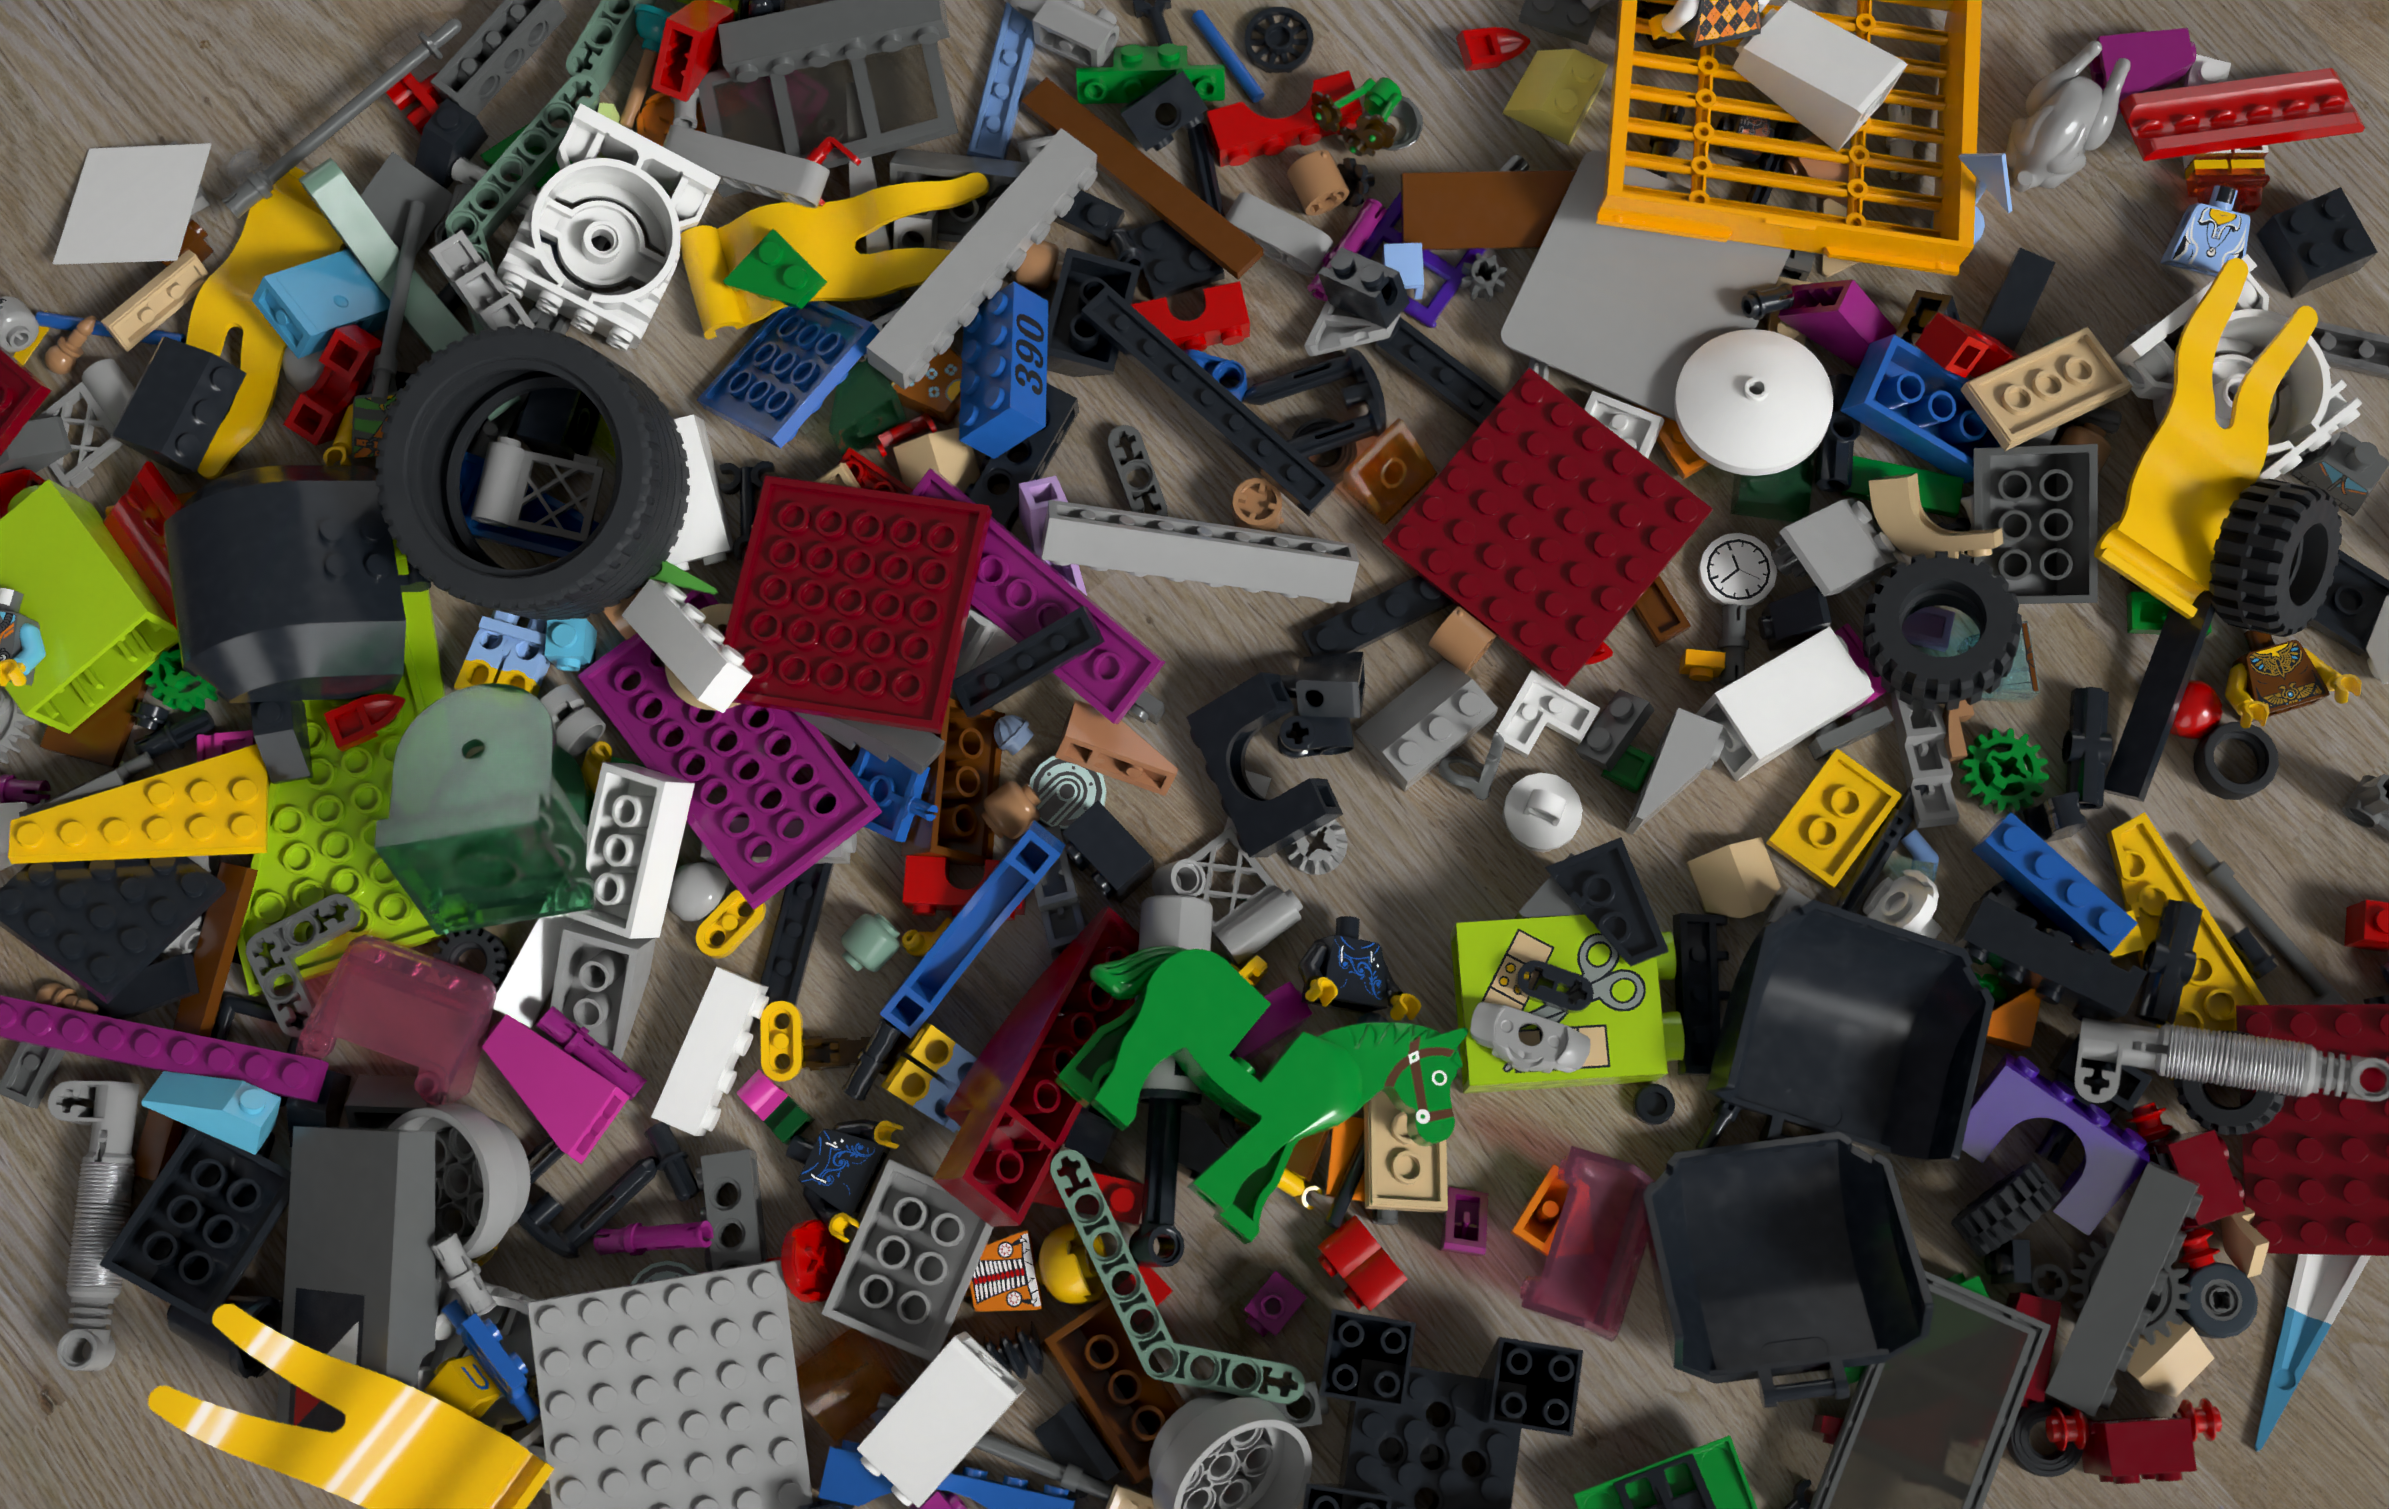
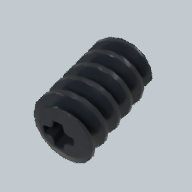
M1032 1321L1029 1335H1026L1018 1325L1015 1326V1339L1013 1340L1009 1339L1004 1330L999 1331V1344L994 1345L988 1335L984 1336L983 1348L1011 1374L1013 1370L1019 1379H1026L1028 1365L1035 1374L1040 1375L1043 1373V1350L1040 1346L1041 1342L1036 1327Z

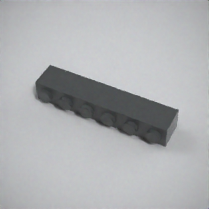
M833 0L718 25L723 66L734 83L753 82L759 77L773 74L787 75L797 69L825 67L835 61L845 59L859 60L873 53L883 51L896 52L903 47L916 44L930 45L938 42L940 39L950 38L945 0Z
M2154 1162L2147 1164L2045 1393L2093 1417L2097 1414L2100 1407L2108 1411L2118 1387L2111 1384L2117 1369L2123 1372L2126 1371L2135 1349L2128 1346V1343L2134 1331L2140 1334L2143 1333L2152 1314L2151 1310L2145 1308L2152 1292L2159 1296L2169 1276V1272L2162 1270L2169 1254L2177 1257L2187 1234L2180 1232V1227L2185 1216L2192 1219L2195 1218L2204 1198L2203 1195L2196 1193L2200 1183Z

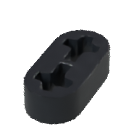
M1533 960L1525 963L1519 969L1515 979L1517 990L1522 996L1567 1013L1582 1012L1590 1005L1593 999L1594 990L1587 978L1542 961ZM1534 970H1538L1541 972L1540 979L1551 983L1552 987L1539 985L1535 991L1528 988L1529 981L1523 979L1524 974L1531 975ZM1576 983L1580 985L1579 992L1585 995V999H1578L1575 1004H1570L1568 1002L1569 995L1557 991V986L1570 989Z

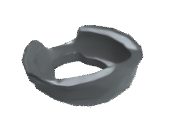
M1402 96L1401 101L1394 107L1390 116L1400 118L1405 123L1406 133L1400 140L1394 141L1392 147H1382V149L1387 151H1397L1409 147L1418 141L1423 129V117L1418 107L1409 98ZM1365 110V112H1364L1363 115H1368V116L1371 117L1372 115H1370V114Z

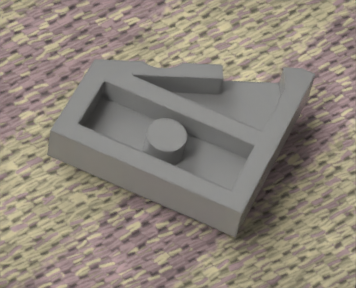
M1327 300L1304 345L1309 356H1316L1387 339L1390 337L1401 313L1385 329L1331 305Z

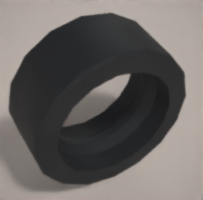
M2229 722L2212 730L2198 743L2193 756L2194 771L2199 782L2211 794L2225 800H2241L2263 790L2274 779L2279 767L2278 751L2272 738L2260 727L2251 724L2250 728H2242L2240 722ZM2227 739H2237L2244 742L2252 749L2257 759L2256 775L2245 783H2234L2227 780L2218 771L2214 762V751L2217 745Z

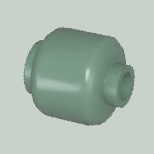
M868 913L863 914L841 937V943L846 949L842 957L858 972L863 967L869 971L877 972L899 950L900 943L897 937L900 935V932L880 913H877L875 916Z

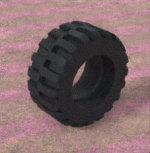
M2263 479L2250 484V487L2245 488L2239 494V499L2233 501L2229 508L2230 513L2228 517L2224 518L2221 524V533L2219 539H2216L2213 549L2215 550L2214 559L2210 564L2212 579L2209 581V591L2213 594L2211 603L2216 609L2215 612L2228 625L2274 636L2287 637L2306 628L2307 622L2315 618L2318 607L2323 605L2327 597L2325 594L2328 587L2332 585L2334 569L2338 565L2340 556L2338 549L2342 541V534L2340 533L2342 520L2338 514V504L2324 489L2274 479Z
M1935 551V558L1926 559L1923 553L1912 556L1911 564L1908 566L1904 562L1898 563L1891 568L1890 578L1882 576L1875 584V593L1869 595L1866 603L1863 623L1864 657L1869 658L1868 668L1874 677H1882L1881 686L1889 694L1897 690L1900 692V701L1909 705L1912 704L1913 700L1923 702L1922 709L1934 710L1935 704H1945L1946 710L1959 709V703L1962 700H1966L1969 705L1981 701L1983 691L1989 694L1993 693L2000 686L2001 678L2008 676L2018 649L2022 628V615L2018 613L2019 602L2016 595L2008 593L2009 583L2002 575L1994 578L1992 576L1993 567L1982 561L1977 566L1971 563L1972 556L1962 553L1959 554L1958 559L1949 558L1948 551ZM1948 606L1968 615L1977 625L1980 637L1978 642L1964 653L1950 657H1936L1925 654L1913 647L1903 635L1902 626L1911 614L1922 608Z

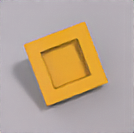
M1686 649L1680 658L1679 674H1688L1689 678L1695 681H1711L1713 677L1718 678L1725 668L1726 653Z

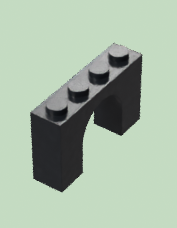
M1266 672L1258 673L1186 717L1191 727L1190 736L1195 745L1201 749L1206 760V772L1210 779L1216 783L1222 796V808L1232 818L1238 832L1237 841L1249 858L1269 857L1343 815L1327 779L1309 778L1270 800L1259 795L1250 785L1245 772V754L1249 742L1260 729L1295 709L1280 675Z

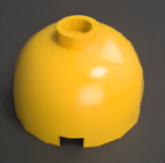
M1074 1222L1067 1223L1053 1230L1044 1239L1039 1252V1261L1035 1265L1036 1276L1040 1284L1045 1285L1046 1289L1058 1301L1068 1304L1083 1305L1103 1300L1108 1293ZM1100 1235L1096 1236L1093 1242L1094 1251L1101 1257H1108Z

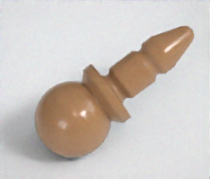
M91 315L79 322L76 326L77 329H74L68 338L60 337L57 340L58 345H54L46 351L44 360L50 371L63 375L75 368L77 358L83 355L81 346L87 340V336H90L96 323L95 316Z
M48 983L42 986L36 994V1003L95 1014L99 1010L98 1006L92 1001L78 997L75 990L66 988L59 983Z

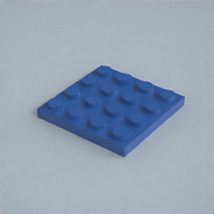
M823 301L808 302L802 309L791 306L775 311L699 396L697 401L705 410L781 449L796 436L798 429L807 418L822 406L823 400L835 386L846 379L849 370L856 362L867 354L866 347L880 331L872 322Z

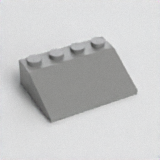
M889 1159L821 1314L933 1362L942 1350L994 1226L988 1225L937 1184L932 1177Z

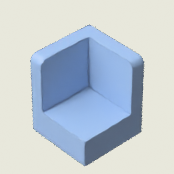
M1422 243L1384 244L1382 265L1399 271L1405 289H1413L1414 299H1422L1424 289Z

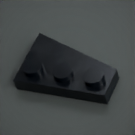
M1622 837L1545 867L1548 873L1630 967L1669 953Z

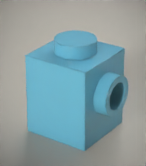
M587 619L547 620L544 656L557 669L579 671L580 668H588L595 663L597 630Z

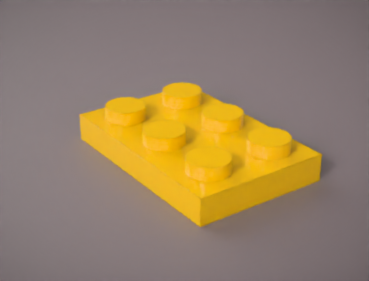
M1836 748L1766 844L1825 887L1832 890L1896 805L1902 794Z

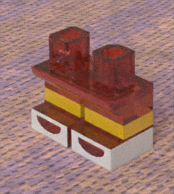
M2268 145L2183 156L2188 198L2197 197L2198 203L2209 205L2214 186H2226L2238 190L2235 198L2237 212H2255L2262 203V189L2270 181L2269 175L2265 174L2264 157L2269 153Z

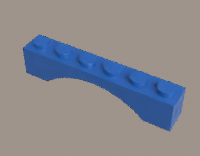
M1033 820L888 999L879 1014L909 1038H912L990 938L1059 858L1065 844Z
M843 1439L842 1446L835 1445L829 1448L818 1498L859 1507L882 1495L892 1493L891 1488L894 1484L882 1473L879 1477L875 1476L861 1463L860 1459L863 1455L857 1450L861 1444L860 1442ZM964 1466L962 1473L952 1471L937 1488V1490H946L971 1498L988 1509H1075L1077 1500L1076 1498L1068 1497L1069 1490L1059 1486L1045 1484L1043 1491L1027 1488L1029 1480L1004 1475L1003 1482L987 1479L988 1471Z

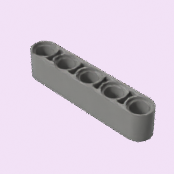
M670 125L662 146L721 177L718 182L719 184L809 208L818 207L830 174L826 167L807 159L677 125Z

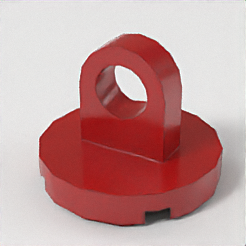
M812 1219L794 1224L786 1233L781 1248V1257L765 1259V1262L781 1260L784 1280L791 1293L800 1301L813 1304L824 1302L828 1299L844 1263L845 1254L840 1239L833 1236L821 1220Z

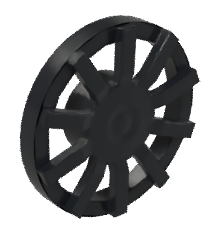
M1271 7L1256 14L1246 28V52L1252 63L1265 70L1266 73H1291L1292 70L1304 64L1312 52L1313 31L1311 25L1301 13L1291 8ZM1273 16H1285L1283 23H1275ZM1267 18L1270 26L1264 29L1258 23ZM1291 18L1300 23L1294 29L1288 26ZM1255 30L1264 36V39H1251L1252 31ZM1303 30L1306 31L1307 39H1294L1295 35ZM1265 45V48L1258 53H1255L1252 46ZM1293 45L1306 46V49L1303 53H1300L1293 48ZM1268 53H1271L1269 63L1261 59ZM1287 53H1290L1297 59L1289 63ZM1277 56H1281L1283 64H1275Z

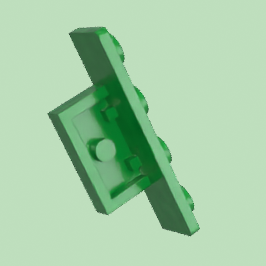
M1166 43L1160 46L1141 47L1136 44H1129L1123 47H1115L1113 67L1076 68L1078 102L1080 104L1130 103L1180 67H1182L1203 101H1223L1225 99L1224 64L1188 65L1187 45L1178 46Z

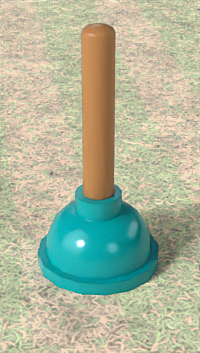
M641 3L636 4L634 13L637 15L636 30L639 36L644 39L641 47L644 52L620 119V124L628 129L634 127L654 70L666 19L673 15L663 9Z

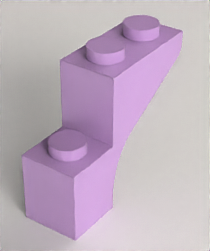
M1057 476L1019 484V517L1030 540L1031 550L1041 558V539L1048 501L1068 502ZM1044 560L1087 596L1079 565L1069 564L1060 566Z

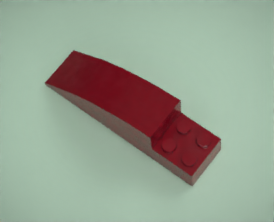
M1109 906L1103 907L1036 980L988 1042L943 1111L960 1125L961 1129L933 1180L990 1226H1020L1051 1167L1053 1158L1058 1154L1082 1108V1105L1057 1085L1054 1080L1099 1027L1115 1020L1135 1003V997L1127 1000L1114 999L1090 977V970L1095 965L1117 961L1138 951L1139 933Z

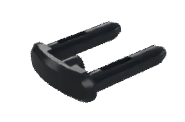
M1351 347L1345 348L1344 355L1253 384L1245 392L1244 399L1250 405L1261 406L1351 376L1355 379L1356 384L1341 388L1345 407L1348 411L1366 405L1367 414L1287 440V442L1305 458L1372 436L1381 440L1388 430L1384 395L1372 366L1359 350Z
M550 1135L527 1156L530 1168V1186L565 1154L557 1146L531 1170V1167L556 1144ZM654 1156L638 1160L562 1232L557 1231L550 1224V1221L564 1207L549 1191L534 1204L528 1198L526 1207L517 1221L534 1239L554 1253L566 1259L580 1257L579 1248L655 1178L659 1160ZM615 1197V1201L584 1229V1225Z

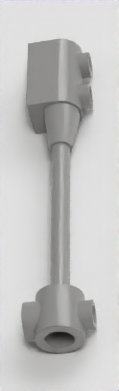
M1003 0L1010 3L1011 7L1033 22L1034 43L1086 68L1102 67L1113 52L1118 41L1120 29L1116 25V17L1106 9H1099L1094 15L1084 10L1085 4L1082 0Z

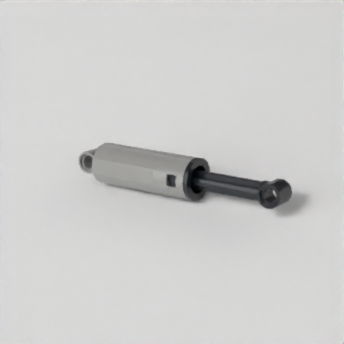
M1181 859L1159 867L1153 874L1152 889L1156 896H1150L1141 903L1138 951L1155 946H1177L1188 950L1204 949L1211 951L1213 907L1209 901L1196 898L1204 890L1206 883L1205 872L1196 861ZM1176 875H1178L1181 880V888L1178 886L1176 882ZM1173 1056L1154 1067L1145 1080L1138 1098V1103L1149 1104L1142 1221L1139 1224V1229L1134 1231L1130 1237L1128 1246L1135 1263L1144 1268L1173 1266L1179 1262L1185 1248L1184 1239L1176 1229V1226H1174L1181 1106L1201 1105L1202 1091L1181 1069ZM1155 1239L1159 1242V1252L1157 1255L1153 1246Z

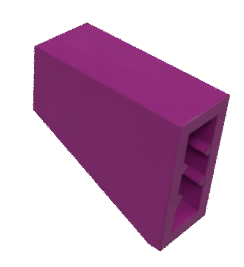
M2188 28L2099 36L2096 41L2101 43L2102 50L2089 63L2092 80L2104 91L2118 59L2126 58L2130 61V70L2119 96V106L2120 101L2131 94L2163 90L2180 81L2196 60V46L2194 42L2190 41ZM2119 107L2117 109V115L2121 113Z
M1853 279L1792 285L1793 293L1788 294L1787 298L1794 297V305L1790 309L1780 310L1778 317L1783 322L1856 369H1859L1870 343L1897 332L1895 327Z
M1291 981L1264 996L1271 1005L1229 1054L1231 1058L1235 1060L1237 1057H1240L1249 1062L1299 1028L1313 1014L1308 1004L1301 1002L1302 993L1296 990Z

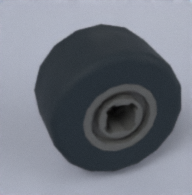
M2214 1262L2199 1268L2190 1269L2189 1267L2188 1273L2178 1279L2180 1283L2192 1285V1291L2180 1294V1298L2187 1300L2191 1303V1306L2186 1310L2178 1308L2175 1310L2184 1321L2194 1328L2199 1336L2227 1338L2237 1336L2250 1327L2257 1314L2258 1298L2254 1285L2244 1272L2233 1265Z

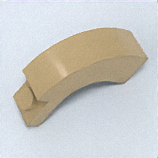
M1917 473L1883 476L1869 481L1871 504L1880 528L1894 546L1911 558L1923 553L1926 559L1935 558V551H1948L1949 558L1957 559L1960 553L1964 554V551H1967V555L1972 557L1992 555L1993 548L2003 544L2002 528L1950 531L1932 522L1924 512L1920 502Z

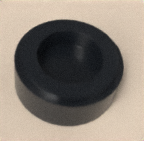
M1660 1084L1644 1086L1635 1094L1633 1099V1111L1636 1117L1647 1125L1654 1126L1666 1122L1675 1110V1100L1672 1093Z

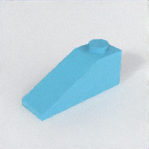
M163 1071L142 1099L141 1105L256 1155L276 1125L281 1097L245 1081Z

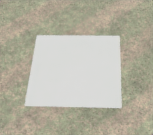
M211 143L90 148L53 264L176 261L180 253Z

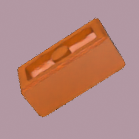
M1349 1117L1343 1123L1332 1128L1325 1194L1327 1198H1335L1363 1133L1364 1119ZM1365 1169L1353 1195V1201L1365 1202Z

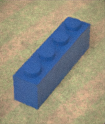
M2012 812L1997 821L1972 849L1976 855L2061 930L2071 936L2082 948L2092 951L2099 949L2108 954L2112 953L2138 924Z

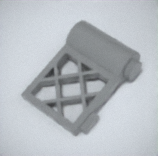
M112 359L100 360L89 366L82 375L81 383L34 419L59 417L61 415L67 436L70 424L84 426L81 445H71L72 451L79 452L77 465L67 473L62 466L64 456L49 465L65 487L69 488L73 485V487L78 489L95 475L92 470L123 445V443L116 439L110 438L100 447H91L94 427L105 428L111 435L135 390L118 364ZM81 398H84L88 403L85 420L71 418L73 405Z
M498 437L497 442H489L471 519L492 526L510 527L583 543L590 536L605 471L604 467L598 466L599 460L575 454L572 461L526 451L520 448V441L508 437ZM534 462L551 466L557 478L537 489L530 478ZM557 467L567 469L569 471L561 475ZM578 472L594 475L591 489L577 498L565 481ZM562 483L572 501L552 512L542 494ZM528 485H530L534 492L526 496ZM537 497L549 514L536 523L520 520L523 506ZM588 499L585 511L580 503ZM577 506L584 517L581 532L564 530L557 517ZM553 520L558 528L546 526L545 524Z
M1230 827L1188 859L1196 861L1202 866L1203 870H1208L1205 889L1198 896H1202L1206 901H1209V897L1231 900L1229 913L1216 923L1212 919V933L1230 959L1239 966L1302 919L1299 911L1303 909V905L1290 889L1284 893L1255 858H1249L1237 841L1238 832L1235 833ZM1230 841L1238 851L1237 865L1215 864L1217 850ZM1210 856L1209 863L1202 862ZM1243 858L1251 868L1242 867ZM1213 871L1235 873L1232 893L1211 890ZM1241 874L1258 876L1265 885L1264 888L1254 895L1238 894ZM1176 875V882L1178 886L1181 888V880L1179 876ZM1237 901H1244L1236 908Z

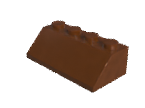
M949 698L941 734L933 733L945 741L944 749L928 766L930 770L921 794V800L937 806L938 813L930 812L937 815L932 821H927L918 815L913 817L906 841L902 842L901 856L946 857L950 864L985 866L986 859H993L995 833L985 822L981 814L985 812L984 800L999 788L1002 751L998 748L993 733L996 721L1004 717L1005 713L987 709L977 716L970 718L966 716L959 700Z
M1108 1296L1044 1339L1040 1346L1132 1486L1150 1474V1453L1158 1433L1167 1420L1186 1403L1172 1382L1154 1379L1144 1370ZM1130 1319L1131 1328L1135 1332L1139 1333V1331ZM1151 1352L1148 1361L1150 1367L1155 1371L1163 1372L1164 1369Z

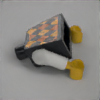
M1678 0L1672 11L1668 14H1659L1649 20V27L1653 40H1657L1663 34H1665L1667 39H1673L1676 36L1675 32L1678 30L1693 48L1761 34L1760 17L1763 16L1762 10L1770 0Z

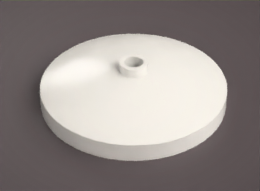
M1738 330L1711 339L1692 354L1679 375L1674 398V410L1677 425L1685 441L1705 461L1735 474L1769 475L1797 465L1818 447L1824 438L1832 416L1833 392L1829 377L1820 361L1799 342L1780 333L1767 330Z

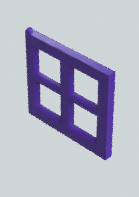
M1401 191L1359 251V255L1371 259L1383 241L1388 244L1402 243V233L1393 228L1401 218ZM1487 249L1467 250L1456 267L1431 251L1423 250V266L1446 281L1427 307L1408 296L1410 303L1403 311L1427 327L1435 328V321L1460 288L1461 280L1467 277L1461 272L1463 264L1469 263L1473 265L1476 253H1480L1483 256Z

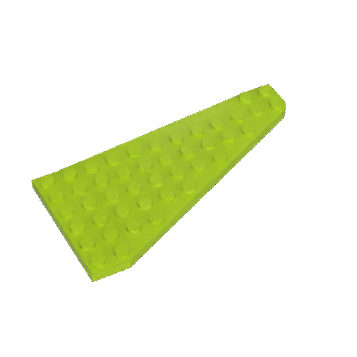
M393 539L398 575H407L409 572L406 555L401 553L396 545L398 543L397 540ZM429 589L423 592L402 593L406 617L404 674L393 695L404 697L406 702L397 716L388 725L377 731L378 737L342 752L335 744L324 713L356 699L302 700L305 702L313 778L279 784L270 783L268 793L267 853H256L253 855L250 868L258 870L237 942L249 995L256 997L264 994L246 955V946L250 938L256 933L334 894H343L356 901L361 911L360 920L350 931L294 959L304 981L447 937L446 934L450 931L459 932V927L465 926L472 929V926L486 925L483 912H475L458 887L466 822ZM338 904L335 906L337 912L335 915L327 919L322 918L319 914L316 917L322 924L332 918L342 922L345 920L344 912L349 909ZM303 921L296 926L294 938L297 942H306L311 938L314 931L311 922ZM323 924L324 930H328V928ZM264 942L262 944L264 950L259 953V956L269 959L273 968L284 966L285 962L282 965L277 964L271 956L270 951L275 948V945ZM281 975L274 982V991L293 985V979L290 975Z

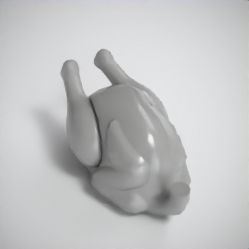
M2091 41L2068 63L2053 71L2035 85L2025 102L2027 116L2013 121L2005 151L2007 165L2013 171V187L2016 191L2025 192L2030 188L2039 186L2045 189H2054L2086 165L2085 151L2099 148L2107 140L2113 129L2120 92L2131 66L2128 59H2118L2103 91L2093 80L2084 76H2078L2102 50V45L2099 41Z

